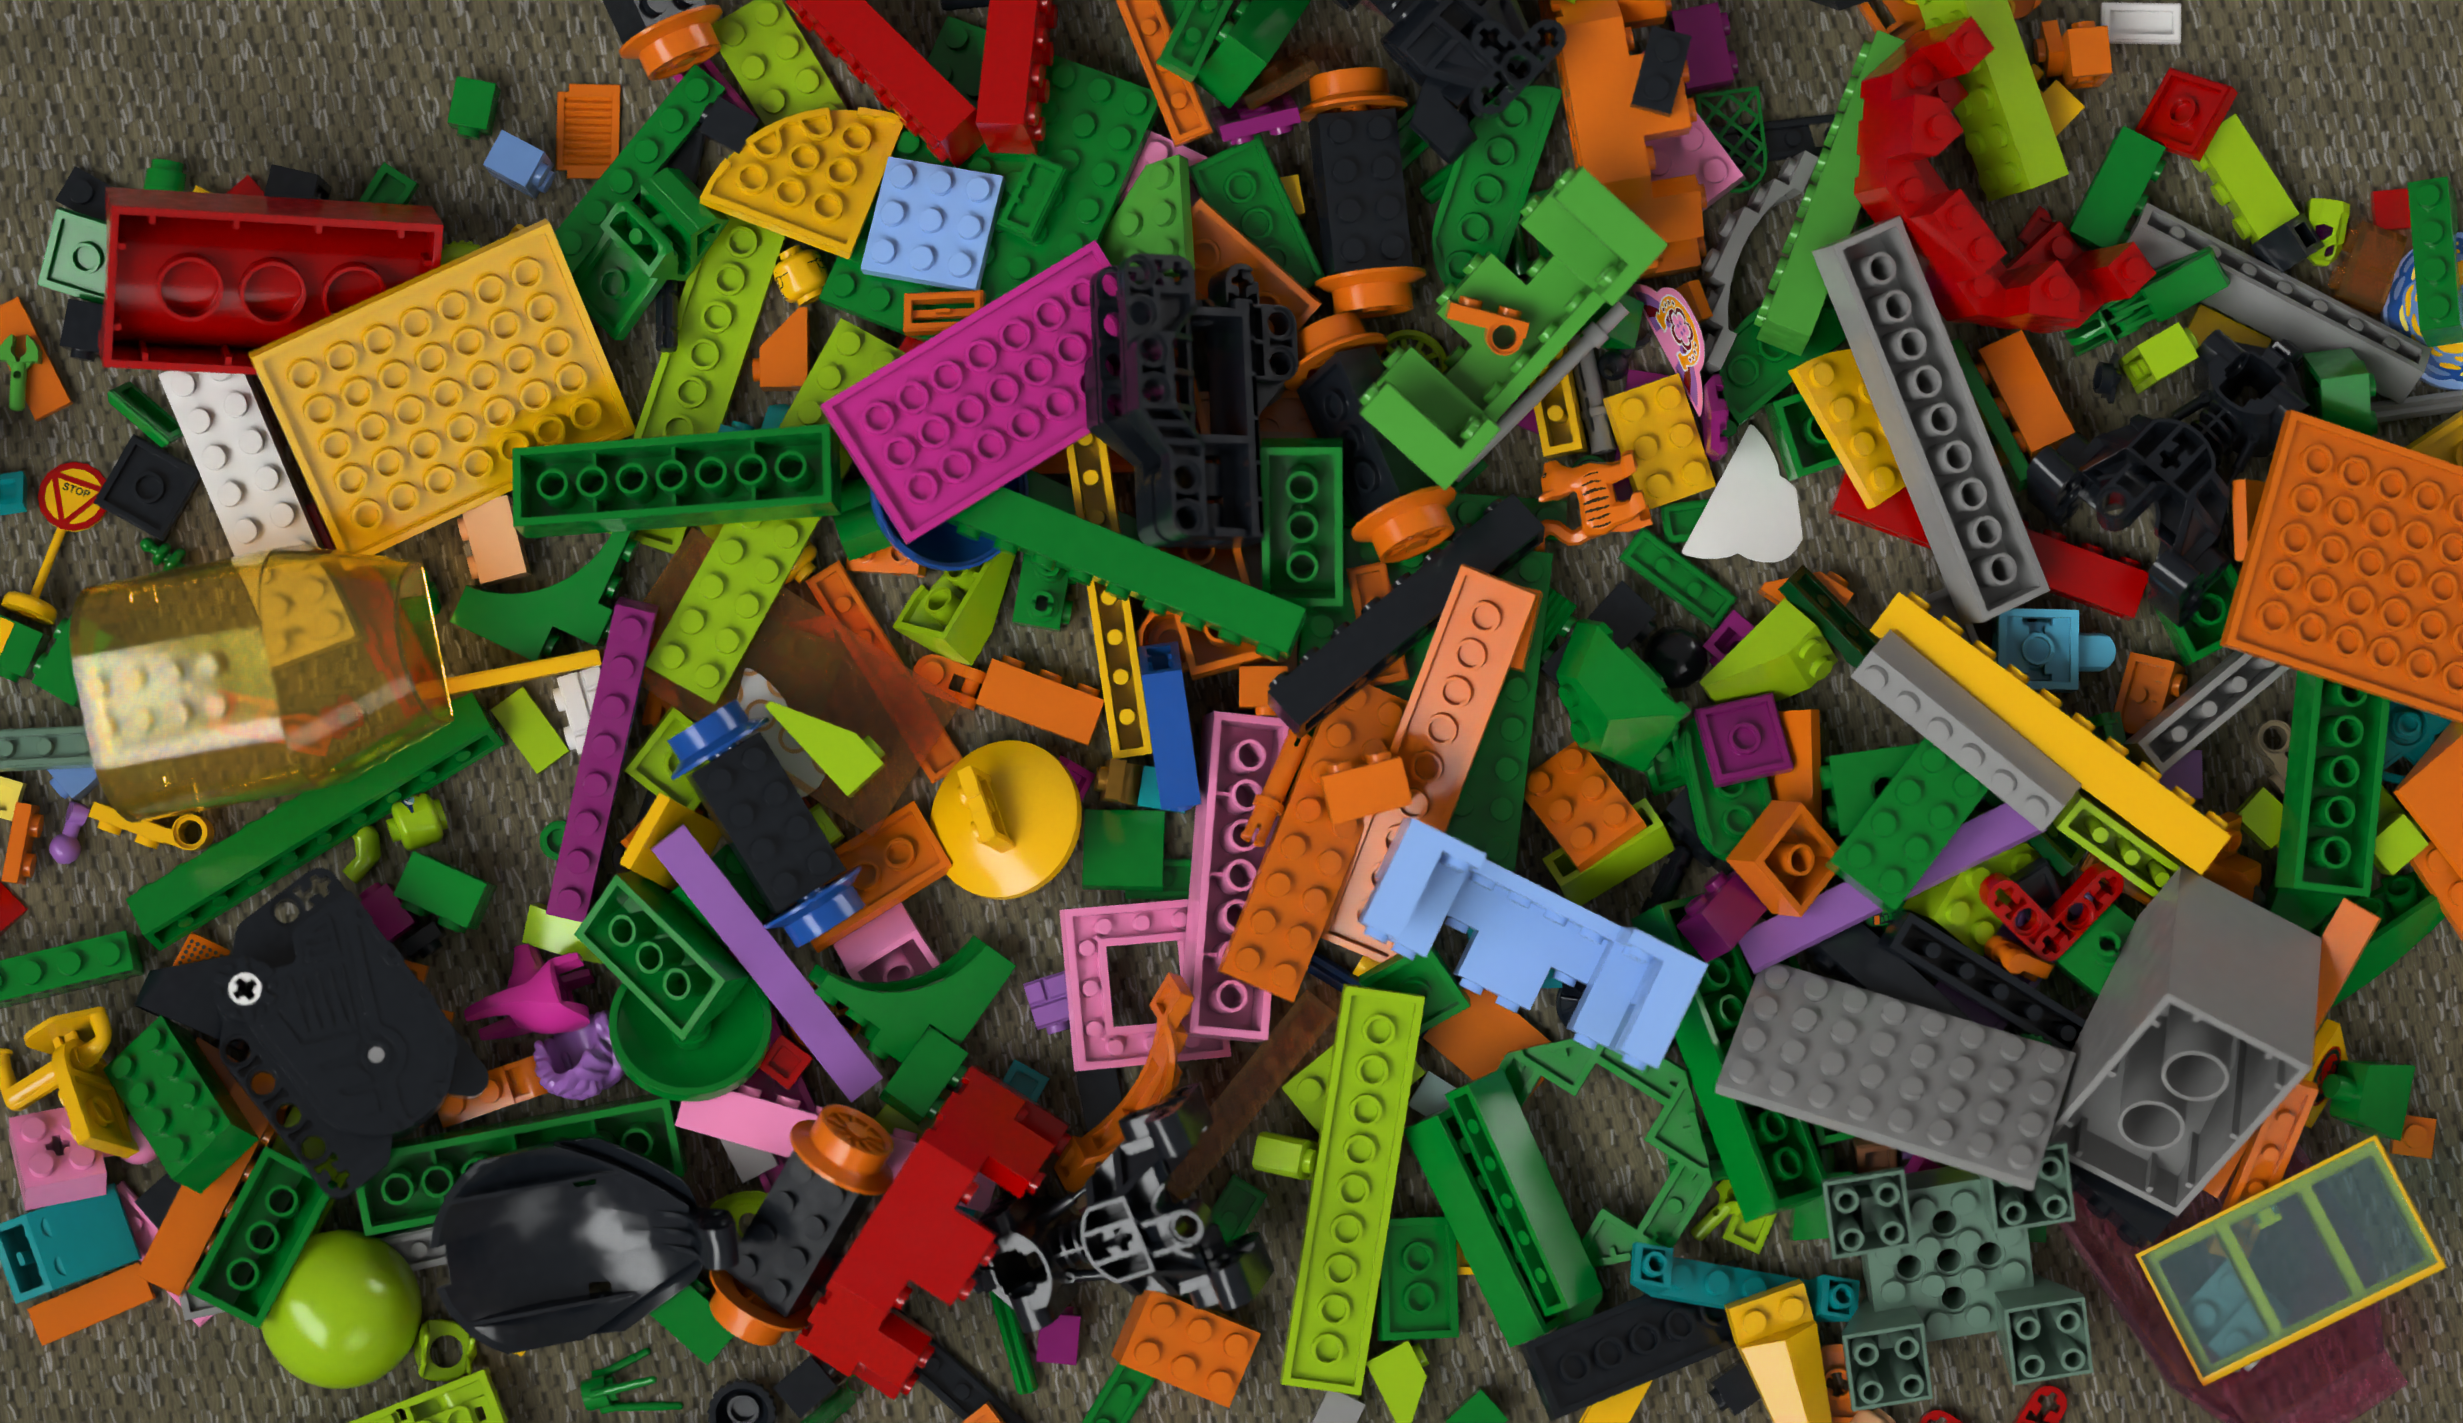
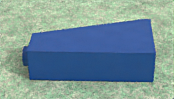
M1178 641L1140 646L1138 651L1161 810L1186 811L1191 809L1193 805L1201 804Z

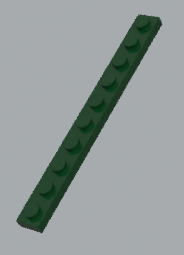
M1804 564L1778 589L1793 606L1817 625L1824 638H1827L1842 653L1846 662L1851 666L1858 668L1868 653L1879 642ZM1988 790L1983 796L1987 804L1993 809L2005 803L1991 790ZM2051 822L2046 828L2047 831L2027 841L2048 861L2050 867L2055 868L2064 877L2076 866L2087 850L2059 831Z

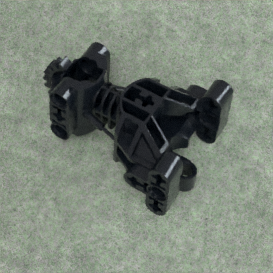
M1362 0L1332 1L1342 9L1351 12ZM1369 0L1394 24L1380 39L1383 48L1421 87L1409 127L1450 165H1453L1477 140V136L1467 125L1469 121L1467 120L1468 115L1466 111L1486 120L1499 116L1528 85L1534 84L1543 74L1547 65L1559 54L1566 42L1565 30L1555 20H1541L1530 29L1517 0ZM1548 32L1551 33L1554 37L1551 45L1554 48L1550 45L1544 48L1539 45L1540 35L1544 36ZM1523 62L1527 66V70L1518 78L1513 73ZM1501 82L1505 88L1494 101L1497 107L1493 104H1489L1487 107L1483 106L1484 102L1486 104L1494 98L1491 91Z
M2219 329L2215 330L2202 342L2196 351L2199 357L2195 359L2194 386L2201 392L2197 398L2171 412L2172 416L2168 418L2151 419L2137 414L2130 418V425L2108 433L2104 432L2096 436L2092 441H2089L2079 431L2075 432L2057 450L2052 446L2045 447L2036 455L2027 468L2029 502L2058 526H2062L2071 519L2079 509L2082 500L2096 511L2099 525L2111 532H2118L2127 527L2129 528L2147 508L2150 509L2155 519L2154 535L2161 540L2157 559L2148 573V583L2151 585V591L2148 593V602L2179 628L2188 623L2197 613L2203 603V594L2224 573L2231 562V558L2219 549V543L2225 524L2227 525L2229 519L2232 480H2236L2238 474L2243 473L2251 457H2267L2272 451L2274 452L2285 411L2294 410L2311 416L2310 410L2312 405L2305 398L2296 372L2302 365L2300 361L2304 357L2303 351L2285 338L2281 342L2279 340L2276 341L2272 347L2263 348L2234 342ZM2251 385L2263 397L2262 400L2251 398L2244 407L2233 403L2244 386ZM2203 407H2207V410L2203 409L2200 413V420L2194 419L2190 425L2181 421ZM2234 451L2239 453L2232 466L2234 471L2227 484H2225L2216 472V466L2223 462V455L2229 456ZM2125 508V510L2118 515H2110L2106 513L2108 511Z
M1199 1083L1178 1088L1167 1094L1160 1103L1122 1117L1118 1123L1125 1139L1085 1182V1186L1076 1193H1069L1058 1200L1050 1195L1039 1197L1037 1190L1034 1195L1026 1191L1021 1199L1007 1190L1002 1192L1000 1197L994 1200L984 1211L983 1216L977 1219L998 1233L993 1242L1000 1247L987 1267L979 1263L971 1278L977 1281L972 1289V1293L976 1292L979 1294L984 1291L985 1293L992 1291L1015 1311L1024 1333L1040 1330L1056 1321L1078 1294L1075 1282L1106 1281L1109 1279L1112 1282L1119 1283L1130 1295H1142L1145 1290L1169 1293L1170 1295L1189 1293L1195 1309L1220 1304L1221 1309L1226 1311L1238 1308L1252 1301L1275 1270L1260 1232L1255 1231L1241 1235L1226 1244L1218 1224L1212 1223V1213L1207 1204L1201 1200L1189 1198L1173 1203L1166 1187L1171 1180L1169 1175L1188 1156V1151L1200 1140L1198 1135L1202 1131L1208 1130L1214 1122ZM1086 1193V1211L1082 1216L1080 1214L1074 1215L1069 1208L1078 1202L1077 1199ZM1034 1251L1037 1252L1043 1262L1042 1265L1035 1269L1032 1266L1029 1267L1026 1259L1027 1254ZM1084 1262L1086 1264L1091 1263L1095 1269H1078V1267Z

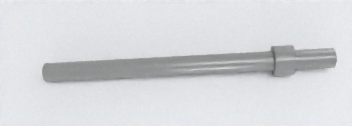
M1619 301L1596 324L1592 321L1581 332L1584 336L1496 422L1501 430L1455 479L1458 483L1594 347L1599 349L1609 339L1607 334L1630 313Z

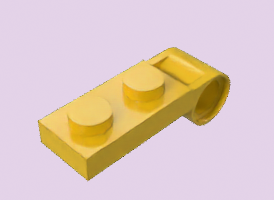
M94 801L88 817L99 820L97 828L120 836L122 829L137 834L135 842L153 849H158L159 844L162 843L197 852L208 848L214 839V828L211 822L205 817L193 814L180 816L173 823L172 828H168ZM197 822L202 828V836L198 842L190 844L185 839V829L190 823Z

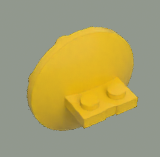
M1005 740L984 745L970 752L946 775L936 793L931 810L930 827L952 863V867L946 873L947 876L963 889L977 896L994 900L1015 899L1042 888L1062 870L1075 849L1082 821L1080 794L1075 780L1066 766L1057 757L1034 744L1016 740Z

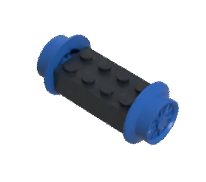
M736 698L667 741L680 761L670 778L673 781L704 761H709L708 764L686 778L770 913H778L793 904L763 926L765 929L784 928L795 947L798 948L841 923L865 906L853 886L862 868L859 865L824 885V883L846 869L761 732L751 736L739 745L735 743L770 721L768 717L749 719Z

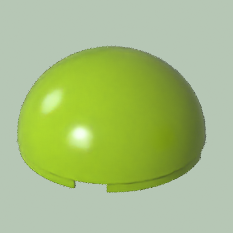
M336 1229V1231L311 1235L261 1327L262 1335L276 1360L298 1379L329 1389L360 1387L388 1374L410 1351L421 1324L422 1299L420 1289L411 1267L402 1255L392 1246L373 1235L365 1236L364 1232L346 1229Z

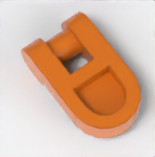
M930 654L923 656L916 662L912 675L919 689L926 694L974 711L977 700L975 696L979 685L983 684L986 672L940 655ZM954 674L965 678L960 692L949 689Z
M2000 935L1992 936L1984 946L1985 954L1995 962L2001 961L2002 967L2010 974H2020L2033 982H2036L2039 977L2047 979L2055 967L2052 961H2043L2026 946Z

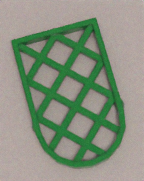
M1759 86L1696 94L1697 110L1701 119L1703 120L1701 102L1712 110L1704 121L1706 125L1709 124L1716 114L1728 122L1719 134L1710 127L1708 128L1718 141L1731 150L1728 154L1731 158L1736 153L1746 161V164L1740 170L1742 174L1746 172L1750 165L1760 172L1758 179L1752 184L1744 180L1742 184L1746 187L1732 189L1728 193H1743L1753 189L1762 181L1767 171L1769 153L1766 146ZM1751 92L1743 103L1732 95ZM1755 95L1758 114L1747 107ZM1723 96L1716 106L1704 99ZM1728 98L1740 106L1731 119L1719 110ZM1743 110L1755 118L1747 130L1735 122ZM1758 123L1760 124L1762 142L1750 134ZM1731 126L1743 134L1735 146L1723 138ZM1746 138H1749L1759 146L1750 158L1738 150ZM1762 150L1764 157L1763 168L1754 162Z

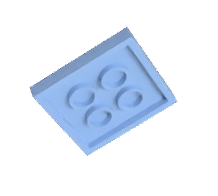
M888 156L860 268L861 271L867 275L959 291L980 290L1004 192L1005 178L1001 175Z

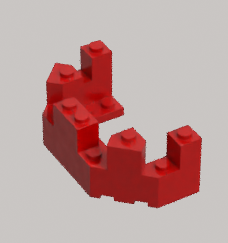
M1972 16L1914 33L1861 81L1860 99H1864L1863 120L1859 121L1856 155H1860L1859 177H1855L1854 195L1874 223L1897 216L1901 217L1937 309L1945 320L2048 334L2079 328L2104 303L2131 298L2156 274L2135 242L2083 252L2061 221L2052 222L2006 266L2002 263L2000 259L2007 253L1964 192L1961 188L1949 190L1927 160L1929 157L1937 156L1964 131L1950 112L1969 95L1956 76L1969 73L1995 48Z
M977 1064L970 1066L961 1080L963 1085L957 1093L952 1092L938 1112L933 1126L927 1128L830 1279L826 1286L827 1291L824 1297L821 1296L807 1320L811 1322L808 1328H803L795 1341L796 1344L850 1378L854 1374L892 1400H895L900 1392L905 1396L909 1394L920 1375L913 1371L917 1366L923 1369L936 1349L929 1344L935 1336L934 1334L893 1309L895 1307L901 1310L911 1295L913 1289L907 1286L909 1281L911 1280L950 1306L955 1303L957 1298L965 1302L977 1283L976 1280L971 1278L979 1263L987 1267L1000 1247L993 1242L998 1233L957 1207L960 1202L968 1205L980 1184L975 1182L974 1179L978 1173L983 1174L1020 1199L1026 1191L1034 1195L1046 1176L1045 1173L1040 1171L1043 1164L1050 1158L1052 1153L1060 1157L1072 1138L1071 1135L1066 1133L1070 1127L1069 1123Z

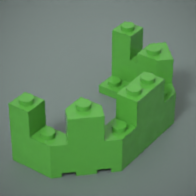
M1579 166L1575 171L1568 167L1543 196L1538 197L1535 194L1519 211L1523 215L1519 224L1551 252L1546 259L1540 255L1525 272L1529 278L1525 283L1488 251L1484 256L1477 253L1462 269L1466 274L1463 280L1457 286H1454L1452 283L1448 284L1435 299L1439 306L1434 311L1469 342L1465 349L1460 345L1457 346L1445 359L1444 364L1448 368L1443 373L1440 372L1411 344H1408L1404 349L1397 346L1382 363L1387 368L1358 400L1363 404L1358 410L1360 415L1444 490L1455 481L1501 430L1495 422L1606 301L1613 307L1668 246L1663 239L1582 166ZM1463 295L1483 301L1482 309L1497 312L1500 305L1522 311L1521 319L1527 320L1530 323L1526 338H1523L1521 347L1514 354L1508 356L1498 355L1485 342V328L1445 317L1448 301L1458 302L1459 296ZM1508 325L1497 327L1492 335L1493 343L1499 347L1510 345L1514 340L1513 328Z

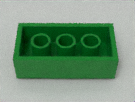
M1262 438L1261 461L1265 541L1262 542V591L1299 606H1343V438Z
M1923 737L1825 866L1890 915L1896 911L1989 789L1927 738Z
M162 1015L103 1069L171 1179L199 1194L259 1140L189 1030Z

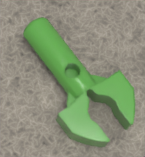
M11 334L0 345V361L6 362L11 368L9 409L12 411H22L25 409L27 370L33 364L42 363V351L36 341L26 335L27 350L19 360L14 351L16 348V336Z

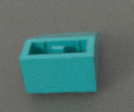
M115 1183L107 1185L106 1195L46 1206L0 1223V1261L16 1304L35 1300L142 1259Z

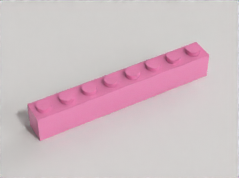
M741 1085L737 1088V1091L733 1090L710 1100L681 1102L675 1126L789 1158L794 1150L790 1142V1131L793 1126L802 1120H816L824 1107L816 1106L815 1113L799 1108L801 1103L799 1100L777 1095L776 1102L760 1098L762 1090ZM895 1127L893 1134H890L894 1142V1150L887 1160L894 1179L918 1143L916 1141L917 1133ZM978 1173L974 1179L975 1182L980 1184L968 1205L962 1202L958 1205L984 1212L991 1204L996 1183L983 1174Z

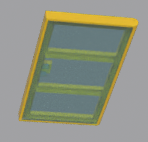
M2374 1135L2135 1255L2192 1364L2198 1380L2203 1386L2223 1378L2447 1268L2445 1259L2436 1247L2378 1135Z

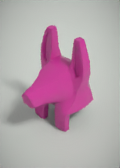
M530 944L517 945L514 948L512 974L509 978L507 989L489 995L464 1010L465 1019L467 1021H475L493 1016L509 1015L503 1020L479 1029L478 1033L482 1041L511 1038L532 1032L539 1034L575 1032L586 1028L590 1024L589 1008L586 1005L574 1002L572 990L595 983V979L590 969L578 970L559 977L560 974L584 966L583 958L578 952L558 956L544 963L539 948Z

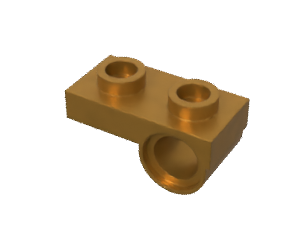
M1110 758L1105 761V766L1097 767L1094 791L1101 792L1099 801L1112 803L1114 801L1138 806L1144 766L1127 763L1126 760Z

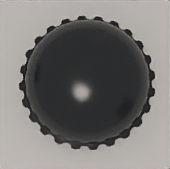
M736 1378L733 1382L728 1381L726 1385H721L719 1390L714 1392L707 1411L709 1414L708 1422L775 1423L777 1405L774 1404V1397L770 1395V1390L765 1389L762 1383L758 1384L756 1380L749 1381L747 1378L743 1380Z

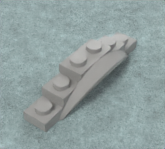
M1806 150L1793 158L1788 157L1778 174V178L1782 182L1774 178L1763 184V186L1758 185L1749 199V208L1744 206L1733 212V214L1727 213L1718 229V234L1722 236L1716 249H1710L1703 261L1701 269L1706 272L1701 283L1707 286L1705 296L1713 317L1699 323V326L1712 332L1711 334L1707 333L1703 337L1705 358L1702 371L1709 375L1721 370L1737 336V333L1728 328V303L1734 269L1741 250L1754 227L1770 208L1803 193L1819 158Z

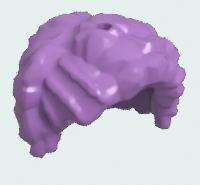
M608 1010L596 1012L595 1015H589L590 1024L584 1029L564 1034L557 1033L554 1034V1039L548 1038L544 1040V1043L541 1040H537L534 1043L535 1052L533 1055L536 1062L534 1071L537 1077L540 1078V1085L549 1093L569 1100H585L602 1093V1090L613 1087L624 1075L625 1072L617 1062L610 1042V1012Z

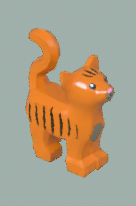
M1634 450L1623 452L1621 459L1615 462L1590 461L1573 468L1564 466L1557 460H1549L1544 463L1541 477L1542 494L1538 496L1539 502L1558 501L1573 492L1576 493L1580 506L1581 526L1571 530L1558 520L1545 519L1540 523L1545 527L1544 540L1534 551L1545 552V538L1548 535H1553L1567 546L1582 545L1590 539L1606 535L1610 532H1631L1653 524L1649 505L1645 503L1643 490L1633 492L1630 499L1623 501L1617 500L1614 483L1628 478V476L1637 471L1638 464Z

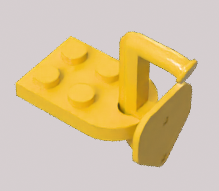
M99 1006L53 1016L29 1030L24 1036L26 1046L51 1054L52 1061L19 1082L16 1080L10 1057L13 1055V1051L7 1048H0V1091L7 1108L12 1111H21L59 1088L58 1097L66 1108L71 1123L70 1132L77 1144L128 1159L140 1150L130 1131L129 1118L123 1101L103 1071L107 1063L102 1058V1055L108 1048L112 1038L111 1024L105 1007Z

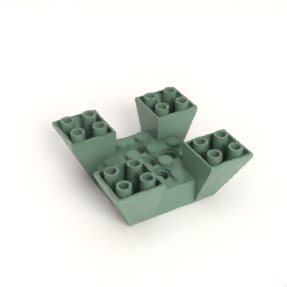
M2065 1141L2048 1143L2033 1191L1953 1166L1904 1174L1903 1167L1821 1180L1832 1259L1861 1255L1866 1296L1841 1333L1852 1411L1933 1399L1926 1342L1996 1331L2013 1386L2094 1373L2085 1296L2080 1292L2034 1274L2032 1270L2027 1228L2076 1220L2067 1143ZM1948 1211L1944 1218L1933 1220V1217L1938 1212ZM1993 1242L1989 1249L1978 1251L1982 1244ZM1949 1248L1953 1249L1948 1256L1938 1257L1941 1251ZM1913 1255L1909 1262L1898 1264V1261L1903 1256ZM1957 1286V1289L1952 1294L1942 1295L1947 1288Z

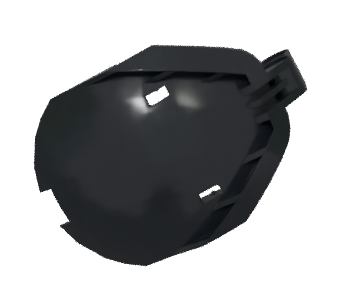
M598 1137L543 1142L513 1152L478 1160L459 1177L447 1192L435 1218L430 1249L445 1245L446 1261L451 1282L436 1288L449 1315L470 1336L484 1345L505 1354L580 1341L590 1334L626 1331L696 1280L702 1270V1266L708 1270H723L735 1267L741 1263L736 1222L728 1210L697 1207L696 1199L690 1188L679 1176L640 1154ZM596 1179L594 1184L574 1186L573 1184L574 1182H586ZM609 1281L611 1283L612 1291L589 1292L588 1285L591 1282Z

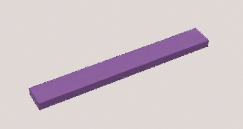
M2007 803L1967 821L1959 827L1903 901L2042 832ZM1844 882L1819 894L1802 917L1777 915L1750 928L1738 943L1753 973L1756 974L1883 910L1847 882Z
M681 824L651 848L654 854L852 1103L883 1078L881 1073L821 997L814 993V988L769 931L764 928L762 922L687 827Z

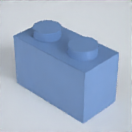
M501 130L483 163V166L494 178L536 199L539 192L545 194L549 190L556 174L551 171L554 164L544 151L504 130Z

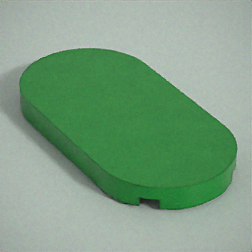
M1693 717L1681 732L1679 753L1695 826L1704 847L1715 857L1727 862L1726 858L1772 801L1768 777L1714 788L1696 720Z

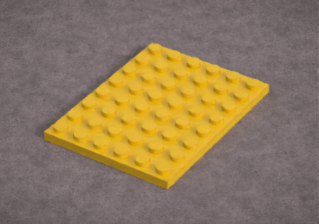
M546 218L248 353L342 563L346 568L512 491V448L622 440L635 434L636 431L552 226Z

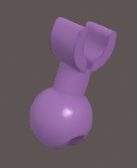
M70 801L65 816L66 823L63 832L54 837L50 843L49 851L59 864H70L80 855L81 845L77 837L90 810L84 804Z

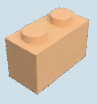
M510 496L496 497L463 513V517L457 518L462 540H469L473 555L467 557V562L473 580L479 579L480 584L487 587L531 575L522 535L513 527V500Z

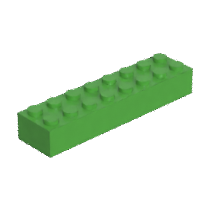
M1877 30L1872 42L1864 40L1851 71V74L1858 78L1850 76L1837 110L1844 112V114L1836 112L1823 144L1829 147L1830 150L1822 148L1809 180L1816 183V186L1808 184L1795 217L1802 219V222L1794 220L1781 253L1787 254L1788 258L1780 257L1767 289L1775 292L1774 294L1766 293L1753 325L1761 327L1756 338L1757 340L1801 356L1812 335L1828 291L1811 251L1850 235L1861 208L1860 202L1854 195L1855 177H1859L1860 155H1856L1859 121L1863 120L1864 99H1860L1861 81L1906 41Z

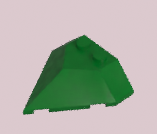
M1585 618L1576 622L1556 672L1560 685L1558 690L1559 697L1567 708L1572 723L1570 725L1572 737L1580 748L1622 767L1646 772L1654 765V757L1663 752L1680 728L1678 725L1679 721L1686 718L1691 710L1683 701L1678 703L1674 701L1672 696L1666 692L1667 685L1629 647L1621 650L1614 643L1613 631L1604 622Z

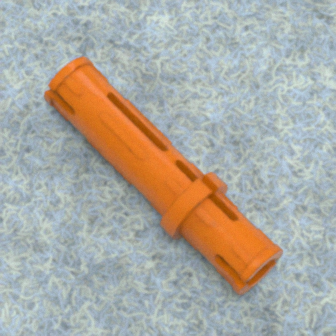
M1290 729L1288 730L1287 737L1261 794H1256L1253 800L1255 808L1244 831L1240 835L1246 842H1250L1255 829L1258 828L1259 832L1253 845L1258 847L1265 846L1276 816H1281L1285 807L1282 803L1312 740V737L1308 734L1301 738L1296 747L1294 743L1297 736Z

